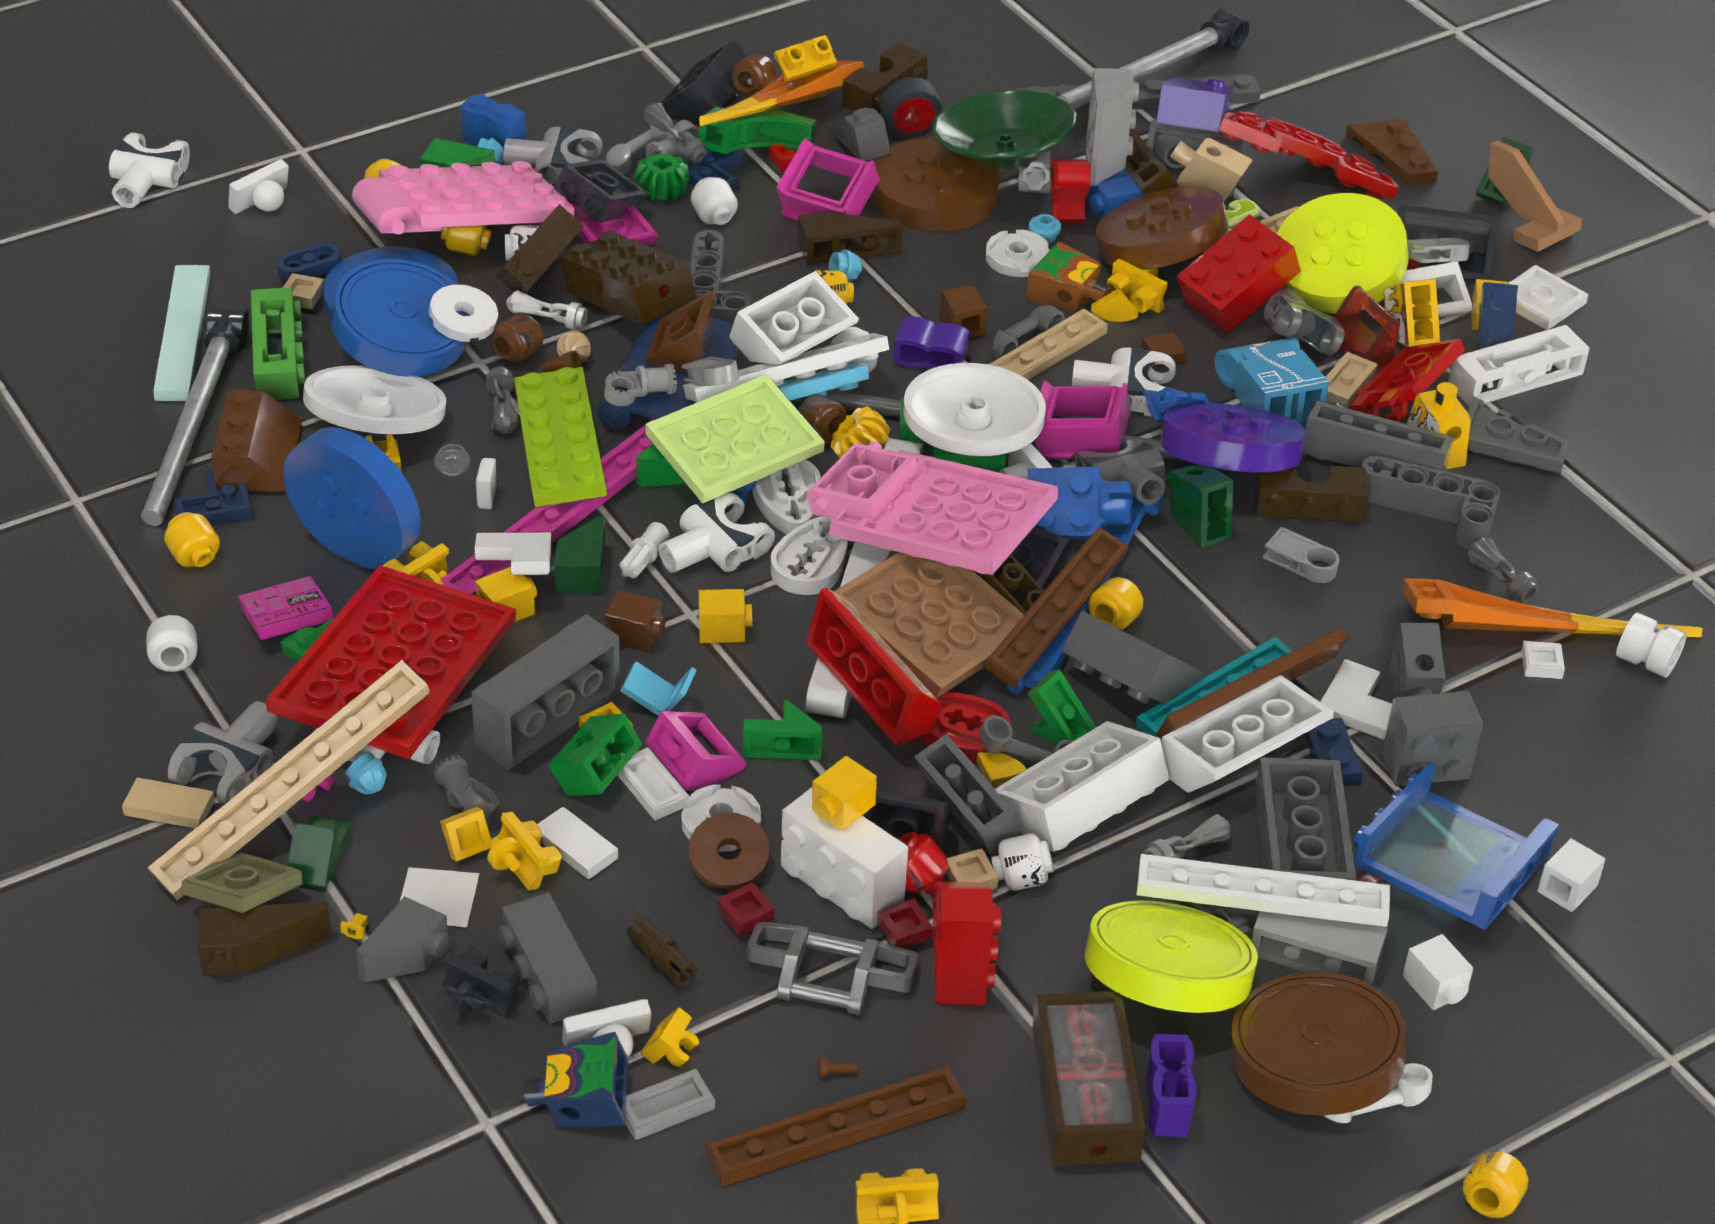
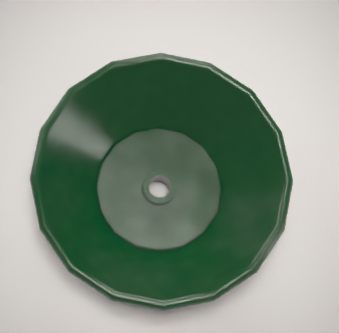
M1029 90L991 91L966 97L947 106L935 117L932 135L941 147L981 166L995 170H1011L1030 164L1062 143L1075 130L1077 113L1067 101L1048 93Z

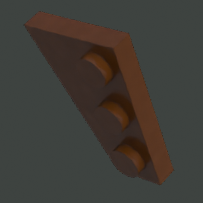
M1393 118L1388 121L1347 125L1346 136L1352 141L1360 140L1364 144L1363 149L1370 155L1375 153L1384 159V166L1406 184L1437 181L1439 170L1406 119Z

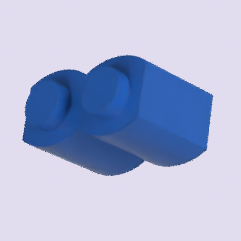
M481 94L472 95L460 105L462 138L465 141L478 146L481 138L487 140L494 138L504 148L506 138L526 140L525 113L513 105H499L493 99Z

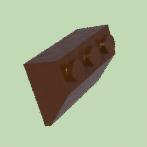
M228 390L211 455L216 488L221 489L222 486L231 484L235 486L236 490H239L238 484H244L247 487V491L286 492L283 476L284 463L288 454L299 444L302 420L264 391Z

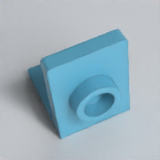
M635 662L620 691L659 716L661 711H671L685 696L697 670L691 667L679 682L673 686L640 663Z

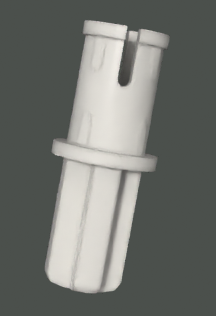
M658 522L651 523L640 538L632 541L630 551L619 564L622 569V576H629L634 579L638 577L647 564L655 561L658 555L659 544L667 541L669 538L668 529L663 524Z

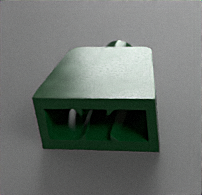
M1198 464L1172 470L1166 477V485L1171 489L1170 511L1173 518L1200 548L1231 539L1233 480L1212 467Z

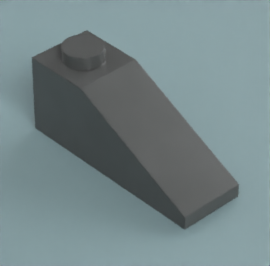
M873 108L858 109L853 115L844 117L829 126L830 132L857 159L868 161L891 153L884 118Z

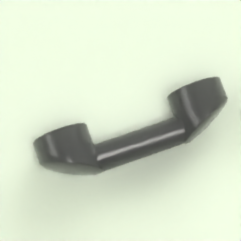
M1042 305L1034 309L1030 316L1007 330L1002 331L1000 329L993 342L992 356L995 359H999L1018 347L1016 339L1036 327L1045 332L1064 320V313L1054 306Z
M996 715L987 717L979 728L981 742L992 754H999L1003 751L1035 763H1039L1073 742L1071 740H1062L1051 752L1011 738L1013 730L1010 723Z

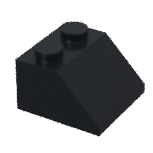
M876 789L875 805L862 816L897 840L911 832H915L917 835H929L943 852L949 830L951 802Z

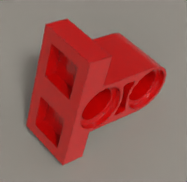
M1051 159V215L1061 224H1084L1085 200L1090 188V162L1083 161V159Z

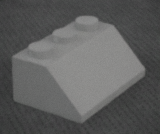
M1093 68L1085 146L1086 161L1090 162V186H1096L1123 170L1126 165V156H1132L1133 136H1129V129H1135L1136 110L1132 109V102H1138L1139 82H1133L1132 69Z

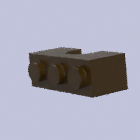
M900 42L896 43L880 54L879 73L871 72L861 67L843 80L842 106L853 112L862 108H873L880 114L882 96L889 86L909 77L927 79L928 55Z
M1330 466L1328 479L1321 483H1310L1300 479L1295 473V467L1275 472H1257L1254 488L1256 516L1363 523L1368 501L1366 468Z

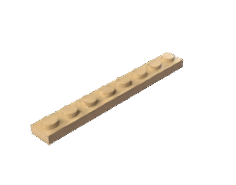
M401 660L148 867L152 875L176 901L184 895L182 892V880L230 858L430 693L428 685Z

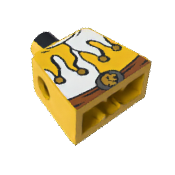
M1435 278L1402 282L1384 289V313L1386 315L1388 336L1408 347L1440 342Z
M1443 382L1438 384L1436 390L1423 392L1416 396L1407 425L1453 436L1447 469L1466 465L1471 420L1469 414L1457 399L1458 388L1452 383Z

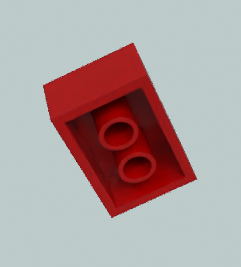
M1249 214L1179 273L1177 280L1184 300L1226 333H1230L1273 294L1300 273L1301 270L1295 247Z

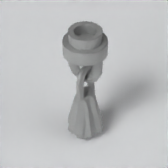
M1215 814L1184 838L1173 836L1166 840L1157 839L1149 843L1143 854L1182 859L1185 856L1186 850L1199 845L1222 842L1229 839L1230 824L1228 820Z

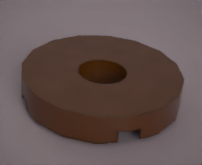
M719 813L708 817L695 828L689 841V863L695 876L708 887L735 891L745 885L758 881L767 868L769 840L764 829L752 818L739 813ZM725 845H734L741 853L735 859L726 860L718 854V850Z

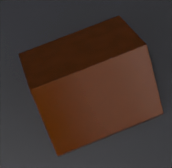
M712 291L660 319L645 358V362L649 366L664 367L665 364L672 363L675 371L688 373L687 369H683L681 365L703 359L712 334L715 294Z

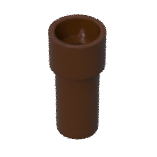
M575 350L563 353L560 357L544 361L542 363V370L546 373L558 371L564 367H579L581 365L580 355Z

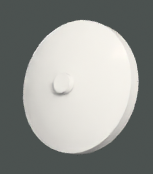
M979 363L948 364L920 374L907 387L903 406L904 419L907 425L920 439L939 449L969 456L1006 454L1027 446L1041 433L1046 412V405L1041 392L1026 378L1004 368Z
M352 365L320 370L310 375L304 384L303 402L310 412L327 422L352 430L379 434L414 433L435 427L445 416L446 396L433 383L418 376H395L376 371L367 366Z

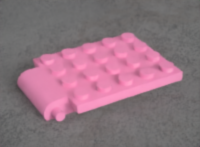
M524 161L512 162V165L502 166L493 162H485L481 166L473 167L463 163H454L451 165V168H439L436 165L424 164L420 168L408 169L405 166L393 165L389 169L379 170V178H366L359 181L352 192L354 203L380 233H395L398 235L404 232L442 231V227L543 223L559 204L573 216L575 211L565 200V197L554 189L553 185L547 183L541 174L534 171L530 163Z
M873 441L869 445L855 443L808 491L807 499L810 511L814 515L833 519L830 523V535L841 537L847 541H857L873 545L880 549H889L909 554L912 557H922L942 562L949 566L974 570L981 574L993 575L1057 501L1058 486L899 450V452L882 449L878 442Z

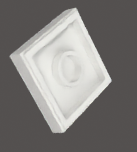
M1537 265L1509 282L1510 284L1518 285L1516 313L1546 330H1549L1584 306L1589 295Z

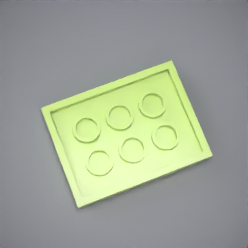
M767 374L646 423L645 434L702 503L824 452L825 441Z

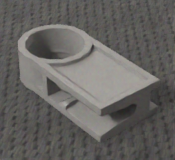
M1462 239L1407 240L1409 259L1421 263L1468 260L1470 242Z
M710 356L681 365L683 369L688 371L689 377L684 378L685 382L718 386L734 382L740 378L736 360Z
M1281 527L1265 544V548L1268 550L1263 555V559L1312 582H1331L1337 575L1340 559L1336 551L1286 528ZM1320 561L1328 564L1329 566L1318 567L1310 562Z

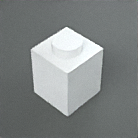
M1570 838L1545 864L1538 892L1573 912L1598 886L1606 858Z
M1441 934L1409 949L1403 977L1430 1008L1435 1010L1448 1003L1455 1004L1466 996L1469 990L1473 967L1449 940Z

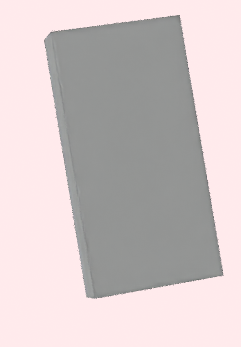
M693 1069L626 1095L625 1124L636 1141L714 1110L715 1099L697 1069Z

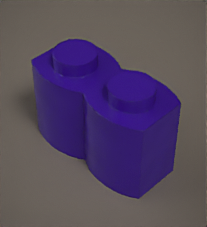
M905 317L902 320L894 342L893 361L904 367H926L929 370L943 365L963 363L968 347L969 330L952 323L935 324L921 317Z
M1156 1034L1151 1043L1145 1084L1150 1097L1148 1124L1154 1136L1186 1137L1191 1127L1197 1086L1195 1078L1191 1073L1194 1049L1187 1035Z

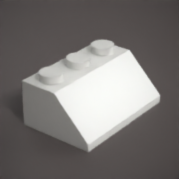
M814 271L737 312L729 338L751 362L781 365L856 324L859 318L818 273Z

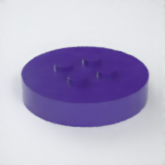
M1217 403L1186 404L1168 409L1164 413L1161 446L1175 457L1202 466L1240 472H1275L1294 468L1301 463L1306 431L1298 422L1262 409Z

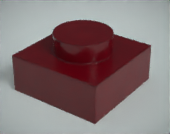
M753 882L717 898V910L739 936L753 930L758 922L774 920L775 908Z
M915 899L877 911V923L893 946L905 948L929 940L933 936V926Z

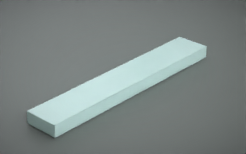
M175 265L153 391L155 401H187L193 386L210 280L209 265Z

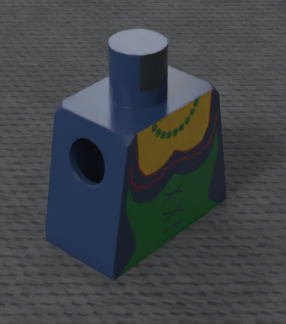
M616 1032L606 1033L552 1050L547 1055L546 1077L526 1080L524 1082L523 1091L526 1104L529 1107L546 1104L556 1125L560 1127L625 1125L628 1057Z

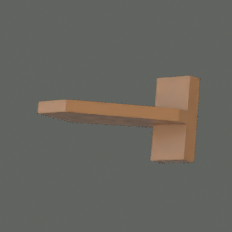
M1498 140L1490 144L1489 179L1525 222L1524 225L1514 230L1513 241L1539 252L1581 230L1582 218L1555 206L1519 149Z

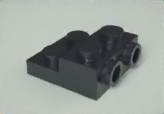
M603 159L564 165L555 184V188L559 191L560 195L564 196L567 201L581 206L587 215L598 222L620 219L625 208L644 204L649 194Z

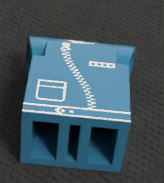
M1297 337L1219 350L1216 353L1214 359L1216 373L1224 385L1230 389H1235V395L1242 406L1277 413L1298 422L1300 425H1305L1317 401L1326 403L1329 381L1306 353L1300 350Z

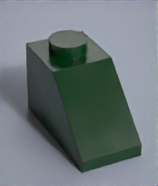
M596 517L558 540L556 555L550 556V571L548 573L549 577H555L556 593L601 594L606 545L605 517Z

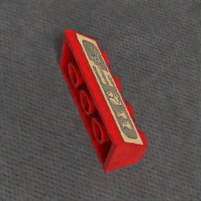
M827 587L820 589L806 644L896 746L933 731L941 708V703L937 700L936 696L915 676L913 670L897 656L889 643L880 637L868 623L867 619L849 601Z

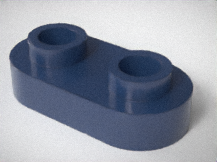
M322 242L285 253L277 259L278 276L287 282L292 273L310 277L328 274L333 267L342 261L341 249L334 243Z

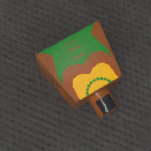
M1058 241L1029 272L1026 299L1077 312L1089 299L1098 301L1110 294L1111 285L1099 281L1101 269L1099 261Z

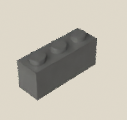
M947 734L914 756L924 781L940 800L951 802L950 812L990 859L999 854L998 847L1002 840L1023 835L1013 809Z
M549 892L502 907L503 925L498 927L499 938L505 951L511 949L514 955V967L520 972V980L526 979L530 985L529 995L536 1010H543L549 1024L596 1009L597 980Z

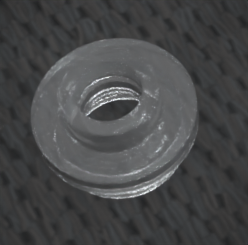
M458 444L442 446L434 459L437 471L448 476L460 475L466 472L471 465L469 454L463 446Z

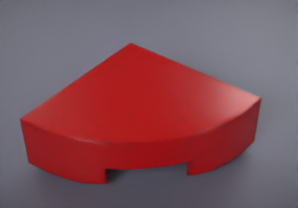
M783 144L770 145L769 156L780 172L786 171L797 151L785 149Z

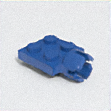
M1100 467L1028 468L1027 479L1058 486L1057 501L1034 526L1035 528L1069 539V541L1088 540L1098 527L1125 525L1131 522L1133 511H1131L1130 506L1133 504V495L1129 482L1105 481L1101 479Z

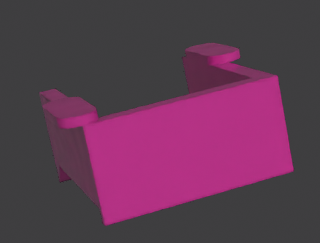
M804 138L776 188L784 217L798 221L799 215L822 212H836L859 216L875 186L879 183L880 178L873 160L867 162L817 147ZM809 165L848 176L849 179H852L840 202L797 189Z
M1044 380L1040 392L1046 405L1045 420L1041 433L1035 439L1036 449L1045 459H1071L1075 456V452L1092 450L1094 452L1120 451L1128 419L1131 415L1127 383H1123L1122 387H1053ZM1053 416H1094V417H1095V418H1057V419H1052Z

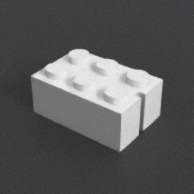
M812 787L782 810V836L784 839L781 841V866L789 875L799 878L812 887L819 896L828 898L845 910L851 918L861 921L871 929L878 925L877 911L904 902L908 846L863 816H860L843 831L829 821L822 820L812 811Z

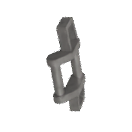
M758 922L748 942L746 959L749 962L782 968L777 999L790 1001L793 997L847 1008V1013L861 1015L868 985L904 993L911 990L917 972L919 955L914 951L877 940L866 939L865 942L811 932L810 927L801 925ZM764 940L790 943L787 951L760 946V943ZM807 948L859 958L851 992L796 981L797 973ZM880 960L905 967L906 971L904 973H896L874 967L876 961Z

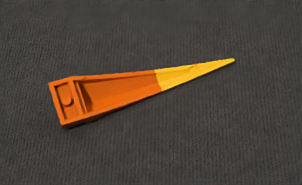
M837 60L834 67L812 73L807 78L800 77L785 82L782 74L770 85L751 97L728 108L700 116V126L823 98L841 88L845 78L861 67L864 68V61Z
M1404 578L1403 594L1415 613H1419V616L1428 619L1442 617L1444 629L1622 635L1629 622L1533 606L1475 591L1441 579ZM1657 624L1658 628L1660 629L1667 626L1664 624ZM1668 625L1686 633L1687 637L1702 638L1703 628Z

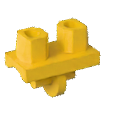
M825 35L777 50L773 55L782 70L785 82L800 77L807 78L812 73L834 67L837 63L832 47Z
M1121 259L1113 263L1112 276L1106 281V284L1111 285V292L1119 288L1141 313L1149 309L1157 313L1164 310L1163 297L1168 282L1158 278L1157 268L1141 270Z
M421 541L409 551V564L404 566L397 559H392L383 564V566L443 585L441 579L449 574L446 564L449 548L443 543L432 548Z
M513 812L502 813V829L496 837L491 839L490 845L492 848L488 853L487 859L496 870L509 868L513 871L528 891L539 889L543 875L557 872L562 859L561 853L555 846L542 848L539 845L542 835L541 829L535 821L521 823Z
M922 1168L908 1169L901 1177L884 1178L878 1172L862 1174L860 1180L856 1181L857 1224H908V1222L939 1219L937 1199L938 1178L936 1173L926 1174Z

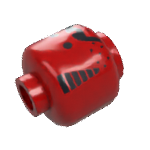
M911 832L902 836L898 840L908 846L905 891L914 894L922 891L925 894L934 892V881H945L943 875L949 865L947 857L929 835H917L915 832Z

